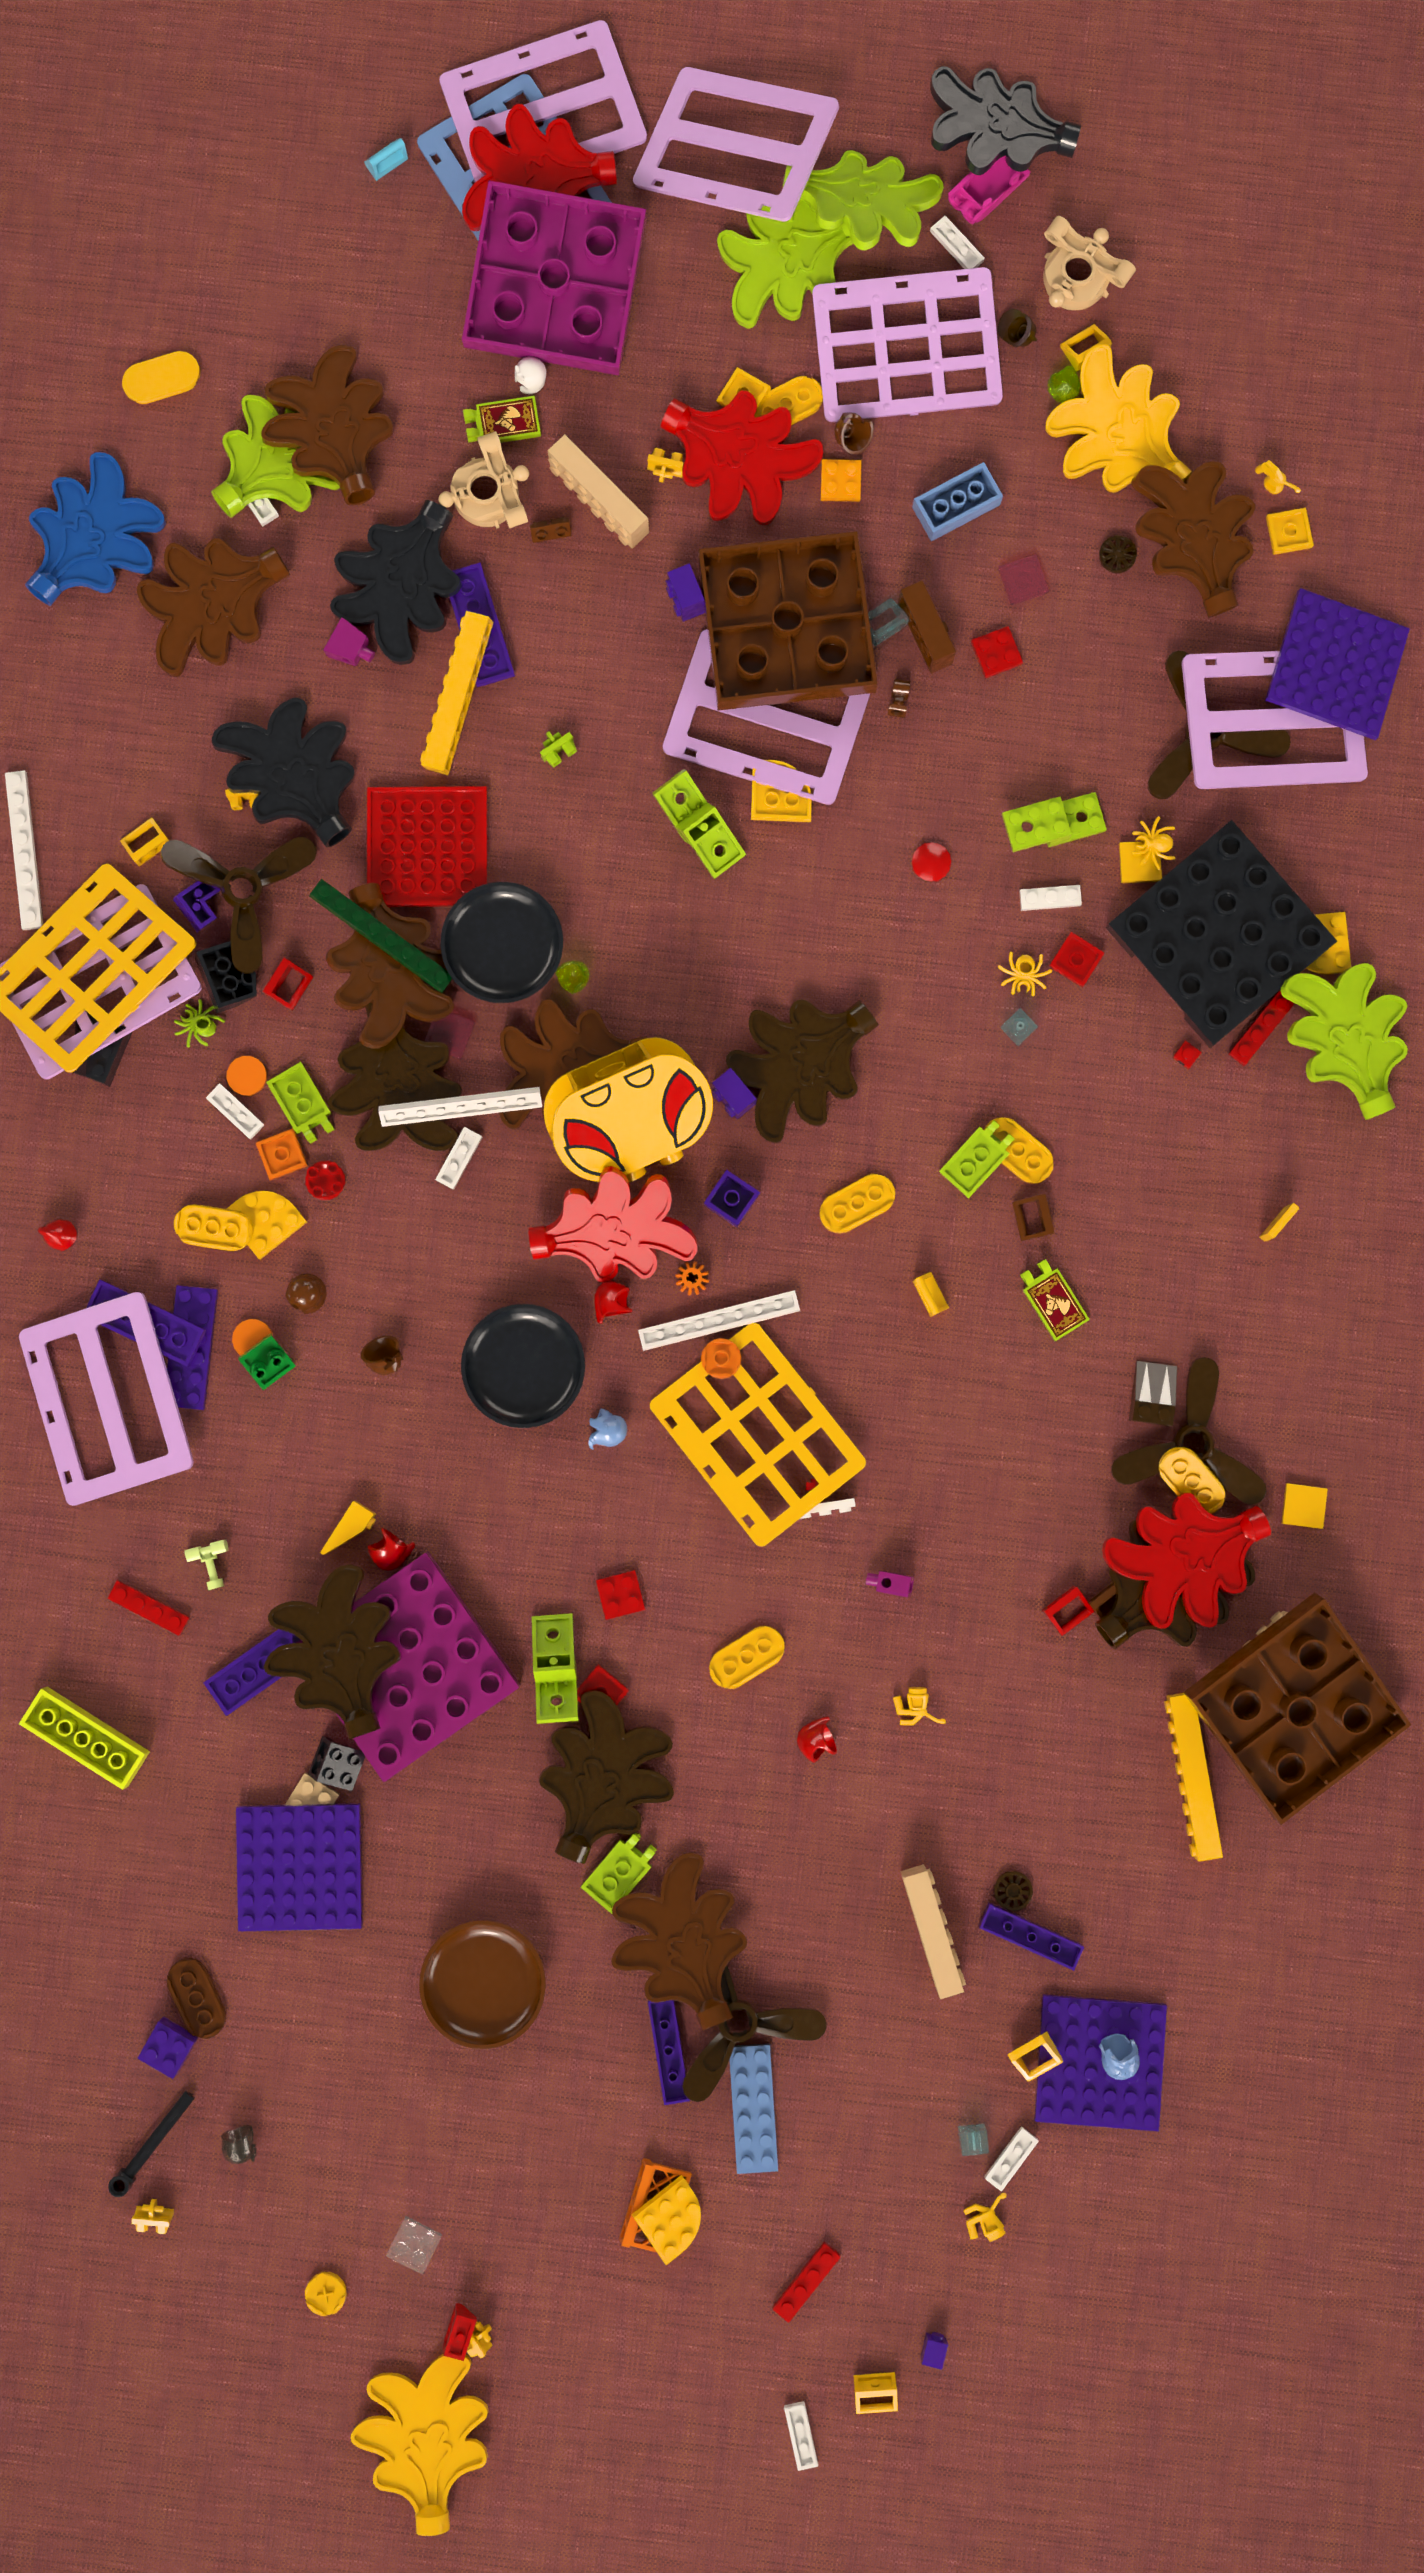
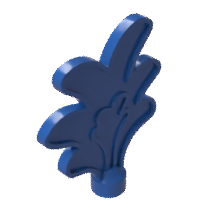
M96 452L90 456L91 483L88 494L83 485L77 480L68 477L56 478L52 482V489L57 500L58 511L55 512L50 508L42 507L34 510L29 516L31 526L43 539L45 555L41 566L34 572L25 586L36 598L48 606H51L56 601L61 592L75 586L88 587L100 593L111 592L116 585V577L112 568L125 569L140 574H148L154 568L153 559L147 546L129 534L160 532L166 525L164 515L158 507L149 501L140 498H125L126 486L122 470L118 462L109 454Z

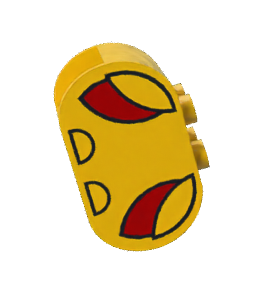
M657 1037L640 1040L562 1075L552 1084L544 1102L545 1125L561 1161L576 1175L599 1182L603 1169L608 1166L621 1170L626 1175L628 1181L631 1182L646 1174L645 1166L658 1160L661 1165L677 1162L684 1156L682 1150L693 1145L704 1134L710 1123L713 1111V1098L710 1086L690 1056L676 1043Z

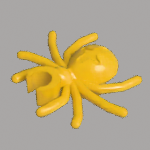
M1158 816L1154 821L1151 833L1143 821H1140V824L1144 827L1147 834L1139 831L1132 832L1133 835H1141L1135 840L1143 841L1142 846L1137 845L1135 847L1141 851H1133V854L1140 855L1147 852L1141 865H1144L1150 854H1152L1158 870H1161L1155 853L1158 857L1166 860H1174L1175 856L1161 854V852H1168L1173 847V839L1168 834L1159 833L1166 830H1174L1175 827L1167 826L1155 832L1157 823L1160 820V816Z
M1013 952L1009 953V962L1014 972L1003 968L1001 965L998 966L1001 971L1014 976L1001 983V986H1004L1015 980L1011 989L1012 995L1015 994L1016 984L1018 992H1020V986L1025 985L1027 987L1026 993L1030 990L1031 984V996H1035L1034 982L1043 989H1046V986L1036 978L1052 972V969L1035 974L1042 965L1043 954L1039 955V963L1035 970V962L1029 955L1020 956L1016 961L1015 968L1012 960Z

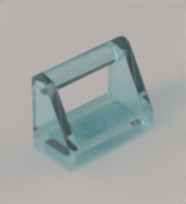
M892 598L868 612L869 621L889 608H892L897 618L876 631L870 627L874 646L908 625V616Z

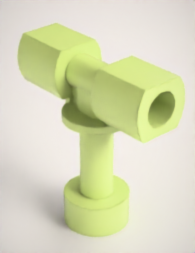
M226 1539L210 1543V1546L203 1548L198 1546L184 1550L187 1562L200 1559L201 1563H206L210 1581L206 1582L208 1590L224 1586L223 1579H218L213 1559H217L216 1554L229 1551Z

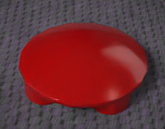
M934 842L924 843L913 854L912 870L923 880L938 882L950 870L951 856L941 844Z
M319 1161L308 1168L305 1176V1185L313 1197L320 1200H331L343 1191L345 1175L335 1162Z

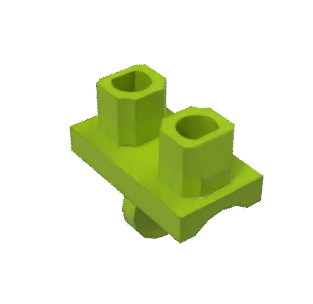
M548 731L546 733L548 739L542 743L545 749L540 751L544 762L547 761L553 768L562 762L557 753L564 750L567 756L570 757L577 752L573 736L570 732L563 737L559 732L552 736Z

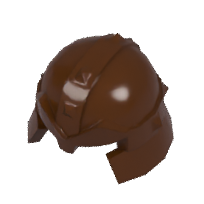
M843 413L835 424L834 435L837 444L850 454H860L866 450L873 438L874 427L872 421L865 419L863 423L862 418L856 413Z
M300 1274L292 1278V1281L288 1284L285 1296L292 1307L302 1310L304 1314H309L322 1307L327 1293L323 1281L316 1275Z
M393 1336L377 1337L368 1342L361 1351L363 1362L379 1375H389L398 1371L401 1367V1360H404L399 1350V1341Z

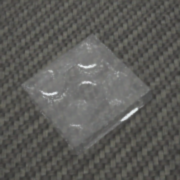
M405 2216L386 2257L423 2275L442 2234Z

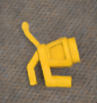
M1270 460L1255 468L1257 474L1264 472L1267 475L1264 479V487L1270 493H1280L1284 485L1293 488L1296 493H1300L1301 489L1287 482L1285 474Z
M925 1687L908 1688L907 1700L909 1709L903 1707L900 1695L893 1697L898 1715L916 1716L912 1720H900V1725H914L923 1716L941 1724H945L946 1720L937 1719L927 1713L926 1708L929 1694Z
M1001 2193L991 2208L975 2203L963 2210L965 2215L975 2210L981 2212L966 2220L970 2239L978 2238L975 2224L980 2222L983 2234L988 2238L989 2242L1002 2237L1006 2233L1003 2229L1004 2225L995 2215L994 2211L1000 2199L1007 2197L1006 2193Z

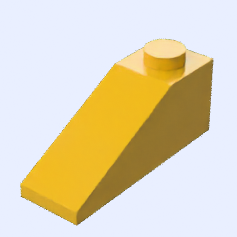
M353 1501L320 1553L326 1555L363 1533L367 1528L370 1530L376 1522L374 1518L376 1513L361 1503Z

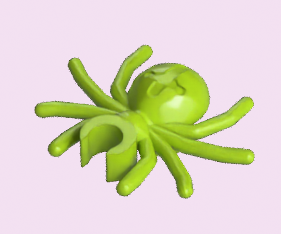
M201 999L198 1000V1013L195 1008L186 1004L185 1006L190 1010H185V1013L190 1015V1017L185 1019L180 1016L182 1022L174 1020L176 1024L187 1027L179 1032H175V1035H181L189 1031L187 1047H190L193 1031L195 1038L204 1046H208V1043L204 1042L198 1034L203 1037H210L216 1032V1025L209 1018L225 1022L219 1016L206 1015L215 1009L214 1006H211L202 1013L203 1003Z

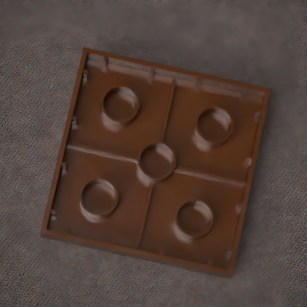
M857 531L699 549V566L705 600V615L717 711L876 693L877 677Z
M1315 1592L1183 1692L1267 1811L1280 1825L1411 1726V1723L1328 1603Z

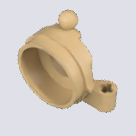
M1056 216L1044 233L1047 240L1057 246L1051 253H1046L1045 258L1047 261L1043 273L1044 285L1052 307H1062L1067 310L1086 309L1095 304L1102 296L1108 297L1109 293L1106 289L1109 282L1119 288H1124L1136 271L1135 266L1130 261L1115 258L1106 252L1107 250L1102 244L1108 241L1109 233L1105 228H1098L1093 234V239L1087 236L1084 238L1070 226L1065 218ZM1082 258L1090 264L1091 275L1083 281H1075L1067 275L1065 270L1066 264L1071 259Z
M496 431L478 437V443L484 458L475 459L473 457L471 458L472 461L456 470L451 482V492L444 491L439 495L440 505L447 508L454 503L457 511L464 519L480 527L495 526L497 529L500 528L499 524L507 521L510 529L527 523L528 519L524 507L519 500L517 480L522 482L528 479V468L519 465L513 471L510 465L506 464ZM480 476L491 477L498 485L497 492L490 499H478L471 492L472 483Z

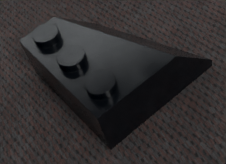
M231 941L196 952L195 960L216 1013L235 1008L257 996L256 972L246 974L235 968L232 962Z
M87 1013L93 1024L98 1022L94 1017ZM77 1020L75 1023V1035L82 1031ZM119 1026L114 1031L117 1034L126 1027ZM132 1032L89 1056L73 1073L110 1087Z

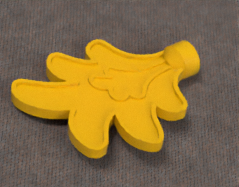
M1102 344L1088 351L1084 357L1080 373V387L1083 398H1075L1061 403L1050 413L1046 420V432L1052 437L1057 438L1071 434L1086 435L1076 441L1065 455L1063 473L1066 478L1075 479L1095 469L1105 468L1102 476L1103 486L1108 492L1115 493L1131 484L1132 478L1140 469L1145 466L1155 465L1172 471L1185 482L1187 476L1192 471L1173 454L1168 443V428L1179 409L1180 403L1178 398L1166 393L1158 395L1152 401L1149 400L1153 375L1150 366L1137 365L1130 368L1122 376L1119 387H1117L1113 374L1110 346Z
M442 2354L429 2365L418 2386L410 2378L398 2373H381L373 2376L367 2384V2393L372 2400L385 2407L394 2418L389 2416L368 2417L362 2420L351 2434V2442L355 2446L385 2458V2460L378 2464L374 2472L373 2484L379 2490L400 2494L411 2503L415 2510L416 2533L421 2536L439 2535L450 2529L447 2499L451 2486L461 2475L483 2467L488 2458L486 2447L481 2441L466 2437L486 2419L488 2415L487 2404L480 2398L470 2395L458 2397L451 2402L456 2387L471 2367V2359L468 2355L465 2356L464 2361Z

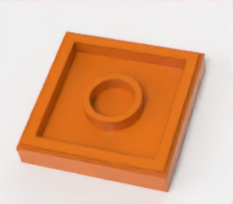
M293 1128L256 1142L270 1181L308 1167Z

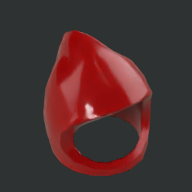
M53 1220L46 1226L37 1229L38 1233L43 1236L46 1244L56 1250L64 1251L68 1249L77 1239V1231L69 1220Z
M607 1281L597 1288L594 1304L599 1324L603 1323L604 1317L633 1312L627 1306L629 1287L618 1282Z
M382 1528L383 1538L376 1543L370 1544L367 1548L372 1561L378 1568L391 1571L399 1567L413 1551L415 1543L412 1542L406 1545L390 1531Z
M828 1716L810 1722L798 1732L797 1745L802 1754L813 1763L819 1760L824 1751L832 1755L837 1753L835 1741L830 1729L826 1725L830 1720Z

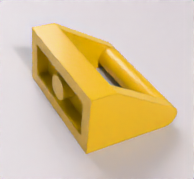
M1093 324L1061 343L1060 347L1077 372L1081 369L1084 357L1089 350L1102 344H1106L1111 348L1112 342L1104 332ZM1094 334L1099 342L1079 355L1070 348Z
M152 817L120 840L139 867L159 853L163 845L169 841ZM154 826L159 835L136 852H133L128 844Z
M931 1272L912 1281L930 1317L949 1308Z
M1048 2032L1041 2034L1007 2054L1011 2062L1028 2082L1063 2063V2059ZM1043 2045L1053 2058L1029 2071L1021 2056Z
M895 2372L853 2375L856 2414L898 2411ZM892 2396L893 2400L890 2403L860 2405V2398Z

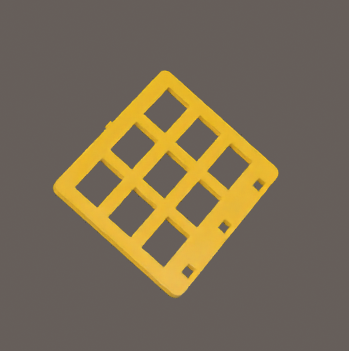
M104 864L0 968V977L7 970L10 972L3 981L0 980V1012L66 1072H74L195 948L196 941L109 864ZM95 881L97 886L89 893L87 889ZM115 888L128 902L98 931L85 918ZM140 910L152 923L122 952L109 939ZM52 926L54 929L45 937L43 933ZM77 928L90 940L59 970L46 957ZM164 931L177 944L146 974L133 961ZM101 949L114 962L83 992L70 979ZM38 967L51 980L20 1010L7 997ZM125 971L138 984L108 1014L94 1001ZM62 989L75 1002L44 1032L31 1019ZM86 1010L99 1024L68 1054L55 1041Z
M751 1323L729 1340L736 1344L739 1350L753 1341L779 1373L762 1388H759L742 1365H740L734 1376L750 1397L731 1411L705 1377L709 1374L703 1368L701 1361L650 1402V1409L757 1546L763 1547L864 1469L866 1460L817 1399L814 1390L806 1385L760 1325ZM786 1384L813 1416L810 1421L796 1432L791 1429L768 1400L769 1397ZM695 1385L721 1417V1420L703 1434L676 1401ZM757 1407L761 1409L784 1438L782 1443L766 1455L739 1422ZM669 1416H672L678 1424L673 1429L665 1420ZM820 1428L825 1431L848 1460L847 1463L830 1476H828L802 1443ZM729 1429L756 1462L738 1477L734 1475L711 1445L714 1440ZM792 1450L819 1483L801 1499L774 1466L775 1463ZM708 1465L716 1473L712 1478L703 1469ZM763 1473L790 1505L786 1511L772 1522L745 1489L747 1485ZM747 1514L755 1523L751 1528L742 1519Z

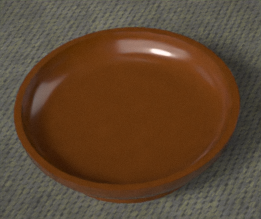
M484 1920L458 1925L443 1934L427 1953L419 1980L422 2006L432 2025L450 2041L473 2049L500 2047L514 2041L525 2033L541 2010L546 1988L542 1961L529 1940L508 1925Z

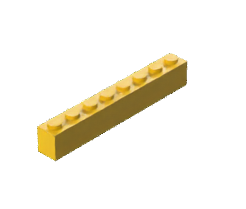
M466 611L465 616L461 619V631L455 639L454 646L456 648L454 655H451L449 659V672L444 676L443 680L444 689L438 697L437 703L439 706L437 712L432 717L433 726L431 732H428L426 737V750L421 754V765L427 770L449 775L494 623L488 616Z
M1184 1693L1167 1695V1701H1164L1166 1713L1170 1714L1171 1721L1168 1722L1170 1734H1173L1174 1742H1171L1173 1753L1177 1754L1178 1762H1175L1177 1775L1180 1774L1181 1777L1179 1791L1181 1795H1184L1185 1803H1182L1184 1815L1188 1817L1186 1831L1192 1840V1844H1189L1191 1856H1194L1198 1862L1223 1858L1198 1713Z

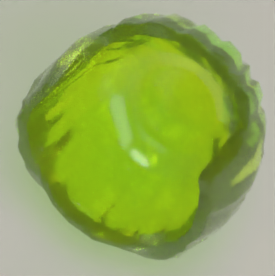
M1069 365L1058 373L1055 372L1049 378L1048 392L1058 402L1063 403L1075 399L1080 393L1081 385L1074 368Z
M577 960L561 964L555 973L562 988L571 994L583 990L590 978L587 965Z

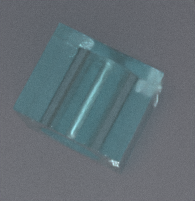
M1021 1008L1001 1026V1029L1018 1047L1038 1028L1035 1022Z
M984 2124L957 2126L962 2156L989 2153L987 2129Z

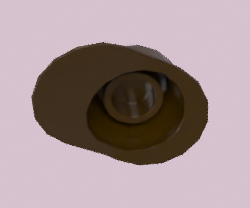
M1010 309L1002 315L998 323V334L1002 340L1013 347H1025L1032 341H1037L1035 337L1036 325L1029 316L1017 309Z

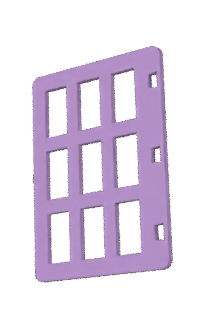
M981 267L818 284L813 288L812 297L824 416L827 421L837 422L842 414L847 412L856 413L862 419L907 414L913 416L918 415V413L993 406L1001 402L1003 395L992 279L989 269ZM968 275V281L957 282L956 276ZM908 281L906 288H896L895 282ZM847 287V294L835 295L836 288ZM978 295L980 318L939 322L937 299ZM924 301L926 324L885 328L883 305ZM860 307L871 308L873 329L831 333L829 311ZM982 332L984 354L942 358L940 336ZM928 337L930 360L888 364L886 341ZM874 343L876 365L834 369L832 347ZM985 368L987 390L946 394L944 372ZM931 373L933 396L892 400L890 377ZM878 379L879 402L838 406L836 383Z
M143 884L135 886L157 905L147 886ZM121 894L93 910L85 919L99 931L103 927L102 923L112 918L128 900ZM148 918L117 937L109 939V941L121 950L133 943L152 921ZM75 928L46 959L61 970L63 967L55 950L81 936L83 933ZM164 931L158 935L163 947L135 963L144 972L154 968L177 944ZM99 949L75 975L107 958L110 965L114 961ZM187 958L175 968L178 976L154 989L138 1008L119 1025L124 1024L126 1028L117 1034L113 1031L92 1054L185 1002L201 991V983ZM8 960L2 962V963L0 964V968H1ZM7 970L0 977V980L3 981L10 972ZM123 971L96 1000L121 986L127 996L135 987L133 978ZM47 976L17 994L12 992L7 998L22 1010L21 1006L30 1002L51 979ZM62 989L60 990L67 1002L33 1021L43 1031L51 1027L75 1002ZM179 993L181 997L170 1003L168 998ZM86 1010L76 1019L82 1031L58 1044L68 1054L99 1024V1022L92 1023ZM13 1024L38 1074L43 1079H50L64 1071L62 1067Z

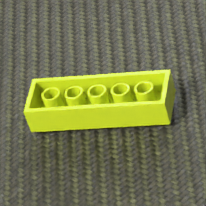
M48 1686L40 1689L19 1723L27 1730L122 1790L130 1785L150 1753L146 1748Z

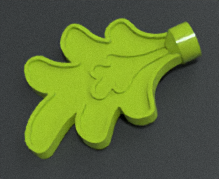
M849 150L844 153L841 160L835 166L824 170H812L801 197L814 207L817 223L821 228L837 229L844 222L850 231L854 245L860 250H868L879 242L882 225L893 234L899 244L911 247L917 243L921 231V220L917 212L927 210L936 205L942 196L944 187L940 177L935 174L903 182L904 166L896 157H886L876 165L867 167V160L861 153ZM787 165L783 187L788 178L792 166Z
M800 197L791 219L785 222L746 213L748 226L758 240L746 238L732 230H724L718 235V249L723 261L732 270L743 274L733 292L732 310L735 320L744 328L750 329L756 325L765 303L772 294L778 313L788 320H798L802 314L806 291L810 290L812 293L813 288L818 284L836 283L834 276L835 263L839 255L847 247L854 244L850 231L844 222L837 229L821 228L817 223L814 207L802 197ZM763 205L761 210L770 212L771 207Z
M244 396L241 402L248 425V435L243 431L232 430L223 436V446L231 461V469L226 481L211 491L215 501L227 516L232 518L249 503L262 498L280 500L294 510L303 512L307 510L312 501L311 490L308 485H317L331 490L340 488L335 481L324 476H299L294 473L291 459L297 449L268 446L262 440L261 431L264 425L273 417L278 416L276 409L270 402L260 396ZM285 408V414L294 413L293 411Z
M1368 963L1358 964L1345 970L1337 978L1334 986L1313 974L1301 973L1289 977L1281 987L1282 996L1301 1006L1312 1015L1295 1021L1287 1034L1288 1041L1292 1045L1308 1048L1316 1052V1055L1310 1058L1306 1064L1307 1078L1314 1083L1331 1080L1346 1085L1355 1094L1365 1120L1394 1109L1396 1106L1390 1092H1388V1077L1393 1067L1405 1058L1408 1048L1399 1037H1388L1391 1028L1406 1012V1001L1396 995H1384L1370 1001L1366 1005L1368 992L1376 979L1375 969Z

